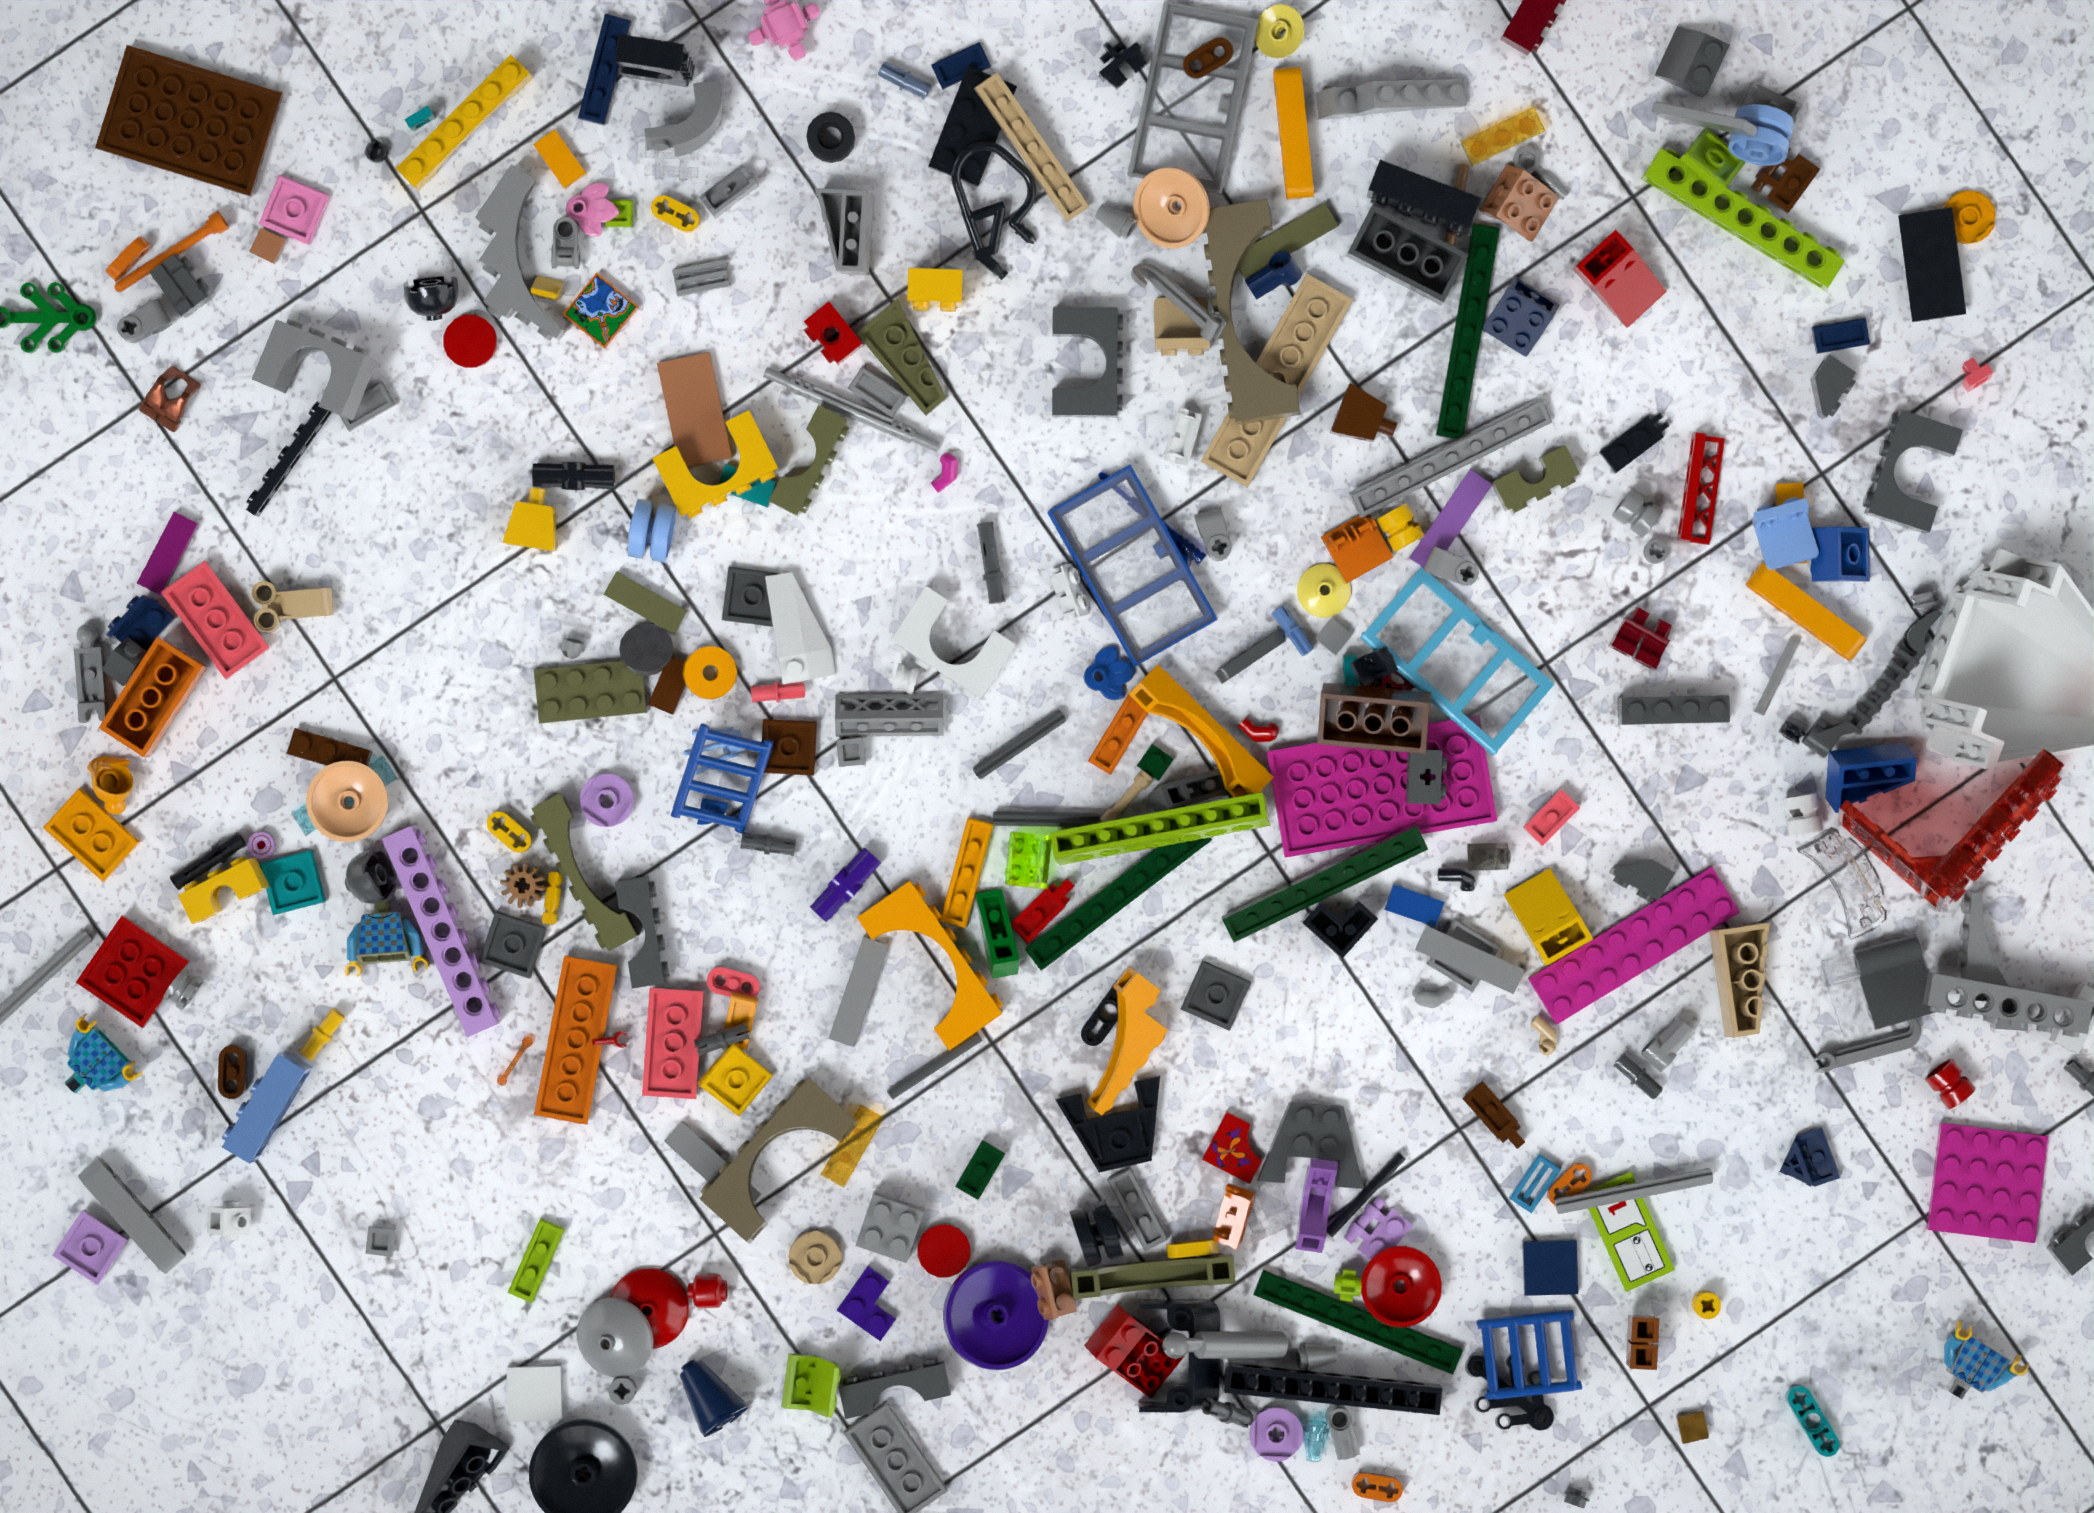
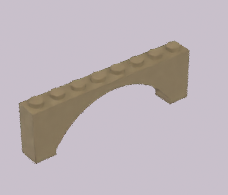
M1268 199L1210 208L1208 223L1202 233H1207L1208 244H1204L1206 260H1211L1212 270H1208L1210 287L1215 286L1216 296L1212 297L1214 313L1219 312V315L1227 321L1218 338L1223 339L1224 349L1219 351L1222 366L1227 365L1228 376H1223L1226 392H1231L1232 402L1227 403L1230 419L1235 418L1237 425L1301 415L1296 384H1285L1264 371L1252 360L1238 340L1231 315L1232 289L1239 266L1253 244L1266 231L1273 230Z

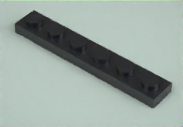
M317 401L310 409L308 414L311 417L305 425L301 423L294 432L293 437L296 439L291 446L286 445L277 457L280 460L274 469L270 468L262 478V481L265 483L260 490H254L247 499L246 503L249 505L246 510L254 516L259 517L332 414V412L319 407L320 402Z

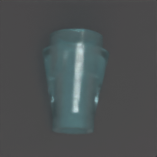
M1308 1420L1305 1423V1427H1303L1307 1461H1322V1454L1329 1433L1327 1423L1324 1421Z

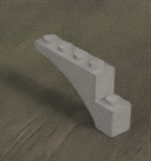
M1464 79L1371 81L1356 87H1331L1316 92L1318 120L1467 106Z
M1966 892V897H1963L1961 901V912L1965 913L1964 924L1960 925L1959 931L1960 940H1963V951L1958 953V966L1961 967V978L2010 987L1997 967L1989 947L1983 919V893ZM1981 993L1976 996L1975 1001H1987V999ZM2010 998L2002 1002L2001 1007L2004 1013L2010 1012L2013 1008V1002ZM2000 1018L1999 1023L1988 1022L1990 1023V1028L2028 1031V1023H2026V1028L2010 1026V1020Z

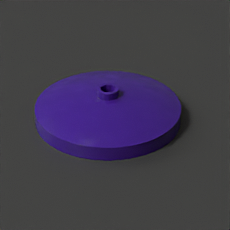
M1003 1261L980 1263L964 1271L951 1285L943 1308L944 1329L953 1349L968 1363L987 1370L1010 1369L1031 1358L1039 1349L1046 1336L1049 1320H1044L1038 1310L1037 1302L1039 1297L1037 1289L1032 1285L1031 1274L1018 1265ZM991 1311H993L994 1314H995V1317H994L993 1320H991V1318H990V1317H991Z

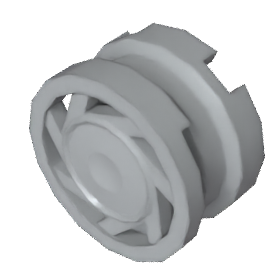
M187 967L177 975L163 997L166 1000L171 997L172 1001L176 1003V1007L180 1010H183L188 1005L204 981L199 976L195 977L192 974L188 976L189 969Z

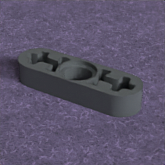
M1277 630L1216 671L1215 675L1223 684L1287 640L1281 631Z

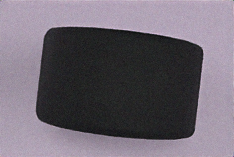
M821 113L808 126L806 134L808 147L813 155L821 161L829 163L842 161L853 150L855 144L853 126L840 113ZM834 127L840 131L841 142L839 145L829 148L822 144L820 136L824 129Z

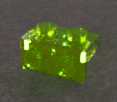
M1010 832L1007 867L1005 869V885L1047 889L1052 843L1051 835Z

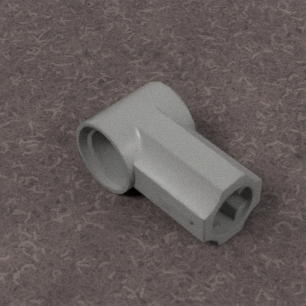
M1676 1017L1659 1036L1654 1037L1643 1048L1640 1054L1659 1072H1662L1671 1064L1677 1056L1678 1050L1695 1032L1683 1020Z
M1330 1405L1325 1412V1419L1329 1426L1337 1459L1347 1460L1360 1455L1350 1412L1344 1405ZM1335 1413H1345L1343 1422L1338 1424L1332 1422V1417Z

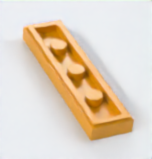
M967 818L940 922L966 928L993 829L992 823Z

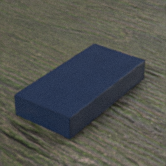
M980 42L931 65L942 90L961 82L967 66L979 71L991 68Z
M1866 318L1811 328L1816 354L1870 344Z

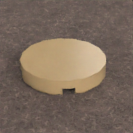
M819 1230L807 1231L798 1236L791 1245L788 1255L789 1266L794 1275L804 1283H825L832 1279L840 1269L842 1261L841 1247L836 1239L827 1232Z

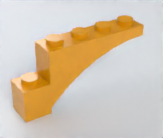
M1130 966L1113 986L1117 991L1118 998L1116 1037L1105 1072L1086 1102L1101 1116L1105 1111L1113 1107L1115 1098L1121 1090L1126 1089L1130 1085L1132 1076L1147 1063L1149 1054L1163 1042L1168 1031L1145 1012L1147 1008L1155 1004L1161 990Z

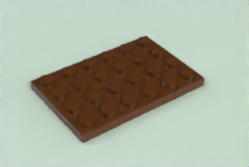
M127 45L95 149L252 197L284 94Z

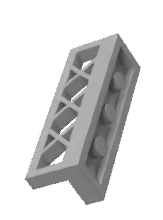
M943 694L835 695L836 737L944 736ZM902 703L910 706L907 710H898L896 708L898 704ZM926 703H938V710H926L922 706ZM841 704H853L856 708L852 711H841ZM872 704L883 706L880 710H871L868 707Z

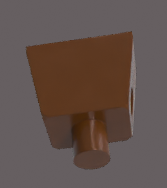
M1349 384L1330 433L1373 442L1377 432L1392 437L1398 422L1383 417L1387 408L1385 403L1357 386Z

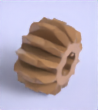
M528 862L523 864L522 872L517 863L513 864L515 874L510 870H505L504 874L510 880L500 881V884L509 886V889L501 891V894H512L507 901L509 904H512L518 898V908L523 907L524 899H526L527 905L532 907L534 902L531 896L538 901H541L543 898L536 891L546 890V886L538 885V881H543L545 875L536 878L534 875L539 871V867L535 866L529 872ZM521 878H526V883L530 884V888L525 889L526 893H522L521 888L517 887V881H522Z

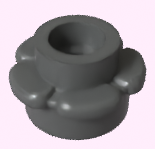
M1572 1487L1570 1492H1564L1566 1494L1564 1502L1583 1509L1586 1502H1589L1590 1499L1585 1498L1587 1492Z

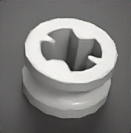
M1661 539L1651 540L1644 546V558L1652 564H1659L1666 560L1669 555L1667 543ZM1652 544H1655L1657 548L1662 547L1663 552L1659 554L1662 556L1661 558L1657 559L1656 555H1650L1649 550L1653 549L1651 547Z
M1935 591L1910 596L1915 601L1913 609L1937 604V601L1933 599Z

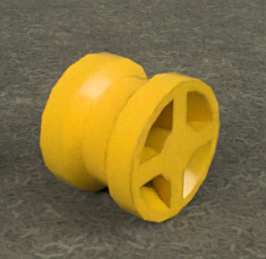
M1703 1290L1694 1295L1691 1306L1699 1317L1712 1319L1719 1314L1721 1302L1714 1293Z

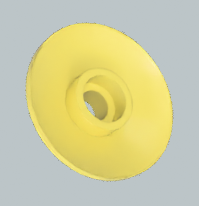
M1279 4L1266 9L1258 18L1259 22L1255 36L1256 45L1268 57L1276 59L1285 58L1294 53L1303 40V19L1297 10L1288 5ZM1286 29L1284 37L1281 38V31Z
M1318 564L1310 567L1302 574L1297 586V596L1301 606L1308 613L1316 617L1325 618L1340 613L1348 604L1351 595L1350 582L1346 583L1338 567L1330 564ZM1322 585L1329 587L1330 592L1328 595L1320 593Z

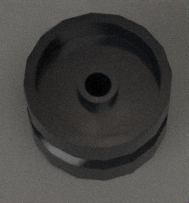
M1105 1199L1092 1203L1091 1209L1095 1221L1090 1222L1087 1211L1083 1207L1069 1211L1088 1268L1101 1264L1102 1256L1098 1246H1104L1106 1255L1110 1260L1124 1256L1119 1242L1121 1236L1114 1215L1110 1214Z

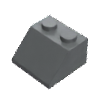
M1677 26L1654 76L1703 98L1708 94L1730 44L1706 33Z

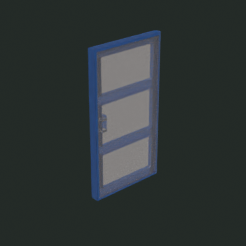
M1128 465L1047 512L1134 667L1140 666L1144 661L1219 620L1132 465Z

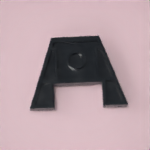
M1160 1075L1134 1081L1139 1108L1087 1119L1081 1093L1055 1099L1099 1173L1152 1161Z

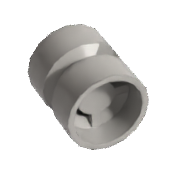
M1632 488L1619 503L1612 516L1622 524H1631L1630 530L1643 538L1656 523L1663 509L1652 501L1646 503L1645 496Z

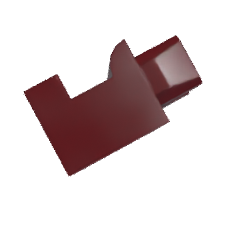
M1636 607L1628 618L1623 619L1608 647L1627 657H1632V660L1651 670H1656L1661 661V656L1670 642L1667 638L1672 625L1658 619L1654 628L1650 630L1644 627L1650 613Z

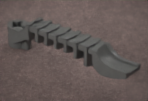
M1936 609L1924 614L1905 631L1903 637L1904 644L1913 654L1911 656L1899 646L1894 648L1892 653L1906 663L1902 667L1893 660L1888 663L1886 667L1896 673V675L1891 678L1886 673H1883L1879 680L1886 684V687L1881 689L1875 684L1870 690L1871 693L1877 696L1876 699L1873 701L1867 696L1861 699L1860 703L1867 707L1865 712L1854 707L1850 712L1853 715L1851 721L1843 718L1836 725H1832L1822 717H1819L1807 731L1801 743L1822 758H1825L1828 755V751L1832 750L1841 736L1851 733L1861 735L1863 732L1862 728L1866 724H1870L1872 716L1880 712L1883 703L1890 700L1893 691L1898 690L1903 679L1908 678L1910 671L1919 665V660L1926 653L1925 637L1927 631L1942 615V612Z

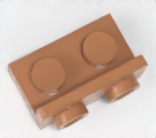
M1064 1259L1031 1267L1032 1285L1037 1289L1039 1297L1037 1306L1044 1320L1056 1319L1059 1316L1077 1312Z

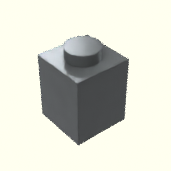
M127 637L112 651L102 671L124 687L147 651Z

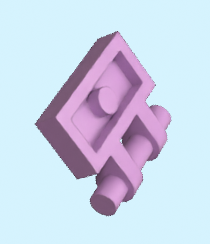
M1379 1196L1372 1204L1368 1203L1364 1208L1366 1211L1356 1223L1354 1221L1348 1227L1350 1230L1344 1236L1351 1244L1358 1236L1364 1241L1357 1249L1370 1260L1380 1251L1397 1246L1413 1227L1409 1221L1393 1208L1386 1215H1383L1380 1210L1386 1202ZM1373 1218L1377 1219L1379 1223L1368 1234L1364 1229Z

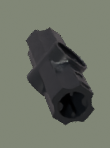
M562 462V464L533 463V487H561L562 490H585L586 488L614 489V465H586L585 462Z

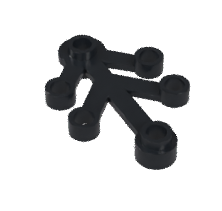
M1477 1355L1468 1358L1465 1363L1467 1374L1474 1378L1482 1377L1487 1381L1484 1357ZM1509 1355L1506 1359V1365L1510 1370L1511 1385L1514 1387L1511 1355ZM1476 1361H1479L1482 1364V1369L1480 1371H1476L1474 1369V1363ZM1531 1371L1527 1375L1529 1385L1535 1384L1532 1381V1376L1537 1374L1540 1377L1539 1371ZM1497 1375L1499 1388L1511 1387ZM1533 1395V1404L1524 1396L1486 1400L1485 1396H1481L1474 1401V1408L1480 1413L1488 1412L1490 1409L1518 1406L1526 1412L1525 1414L1513 1416L1507 1413L1497 1415L1495 1424L1501 1430L1509 1429L1515 1425L1529 1424L1533 1429L1543 1431L1548 1429L1554 1420L1553 1411L1544 1404L1543 1395ZM1482 1399L1487 1402V1407L1484 1410L1479 1407V1401ZM1539 1412H1542L1545 1415V1419L1543 1422H1539L1537 1420V1414ZM1502 1416L1508 1419V1424L1505 1427L1500 1424Z

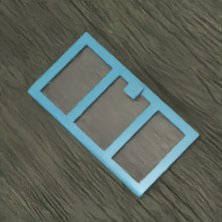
M1421 567L1366 631L1362 632L1360 639L1373 650L1387 646L1389 652L1394 657L1398 672L1419 691L1432 692L1431 702L1494 756L1555 684L1431 574L1424 572V568Z

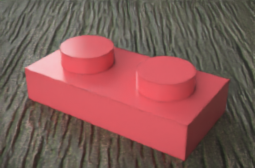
M1559 789L1523 828L1543 846L1580 807L1562 789Z

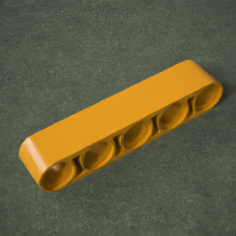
M1301 67L1273 69L1286 199L1314 197V186Z
M1763 562L1758 565L1745 583L1750 590L1850 662L1867 641L1861 633L1775 570L1767 569Z

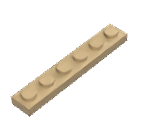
M998 72L975 87V91L1065 222L1070 221L1090 207Z

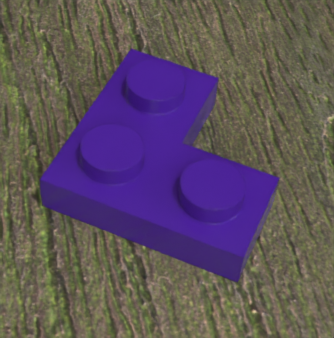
M867 1266L841 1302L837 1311L881 1341L896 1320L894 1316L875 1304L890 1280L870 1266Z

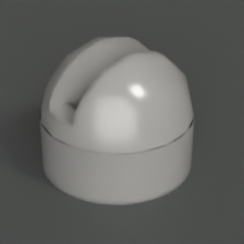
M563 638L561 651L565 657L575 659L580 656L584 642L573 638Z

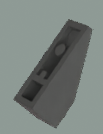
M1219 769L1160 785L1148 797L1155 813L1212 802L1228 796L1230 793L1224 787Z

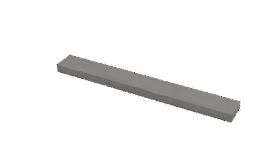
M1538 397L1349 492L1358 516L1362 518L1552 423L1544 401L1541 397Z

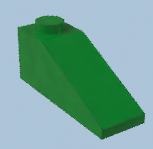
M1002 889L975 893L985 953L992 979L1018 974L1020 960Z

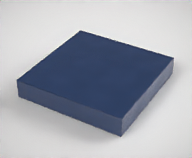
M1576 1239L1522 1241L1524 1296L1579 1294Z

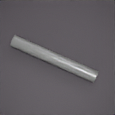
M1789 639L1754 712L1762 716L1765 715L1799 645L1798 642Z

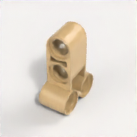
M260 581L252 588L251 595L253 600L262 605V609L257 611L254 616V624L258 630L265 633H272L278 630L281 620L334 615L332 588L278 592V588L267 581ZM264 586L270 587L272 591V596L267 601H262L258 595L259 590ZM266 613H271L274 616V624L270 628H264L261 624V618Z

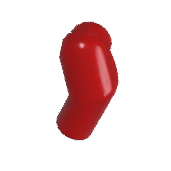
M1248 717L1238 725L1254 742H1271L1279 734V727L1275 723H1269L1267 726H1256Z

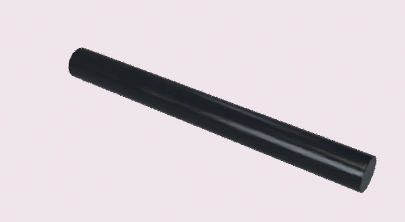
M1397 1152L1327 1227V1233L1332 1238L1406 1158Z

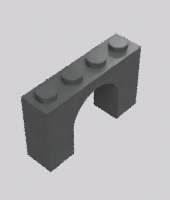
M1053 307L1052 337H1085L1093 340L1104 352L1106 369L1099 381L1089 387L1052 388V417L1117 418V411H1122L1123 398L1122 395H1117V384L1123 383V368H1117V357H1123V341H1118V330H1123V314H1118V307Z
M1900 410L1896 412V415L1892 414L1889 419L1887 430H1890L1888 440H1883L1879 450V455L1882 456L1880 465H1876L1873 469L1870 480L1874 483L1871 492H1866L1862 506L1866 507L1864 511L1866 515L1925 534L1931 531L1938 506L1913 499L1899 489L1894 477L1896 461L1909 448H1923L1948 457L1954 456L1963 429Z

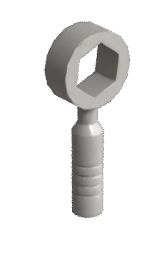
M1523 147L1515 153L1512 161L1514 167L1524 169L1529 174L1533 172L1537 174L1540 181L1562 200L1570 193L1549 173L1543 172L1538 167L1540 165V156L1535 149ZM1525 152L1534 157V165L1528 169L1518 164L1519 155Z

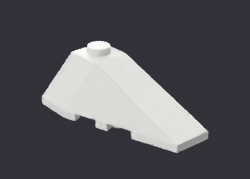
M792 572L765 576L782 684L835 675L831 647Z

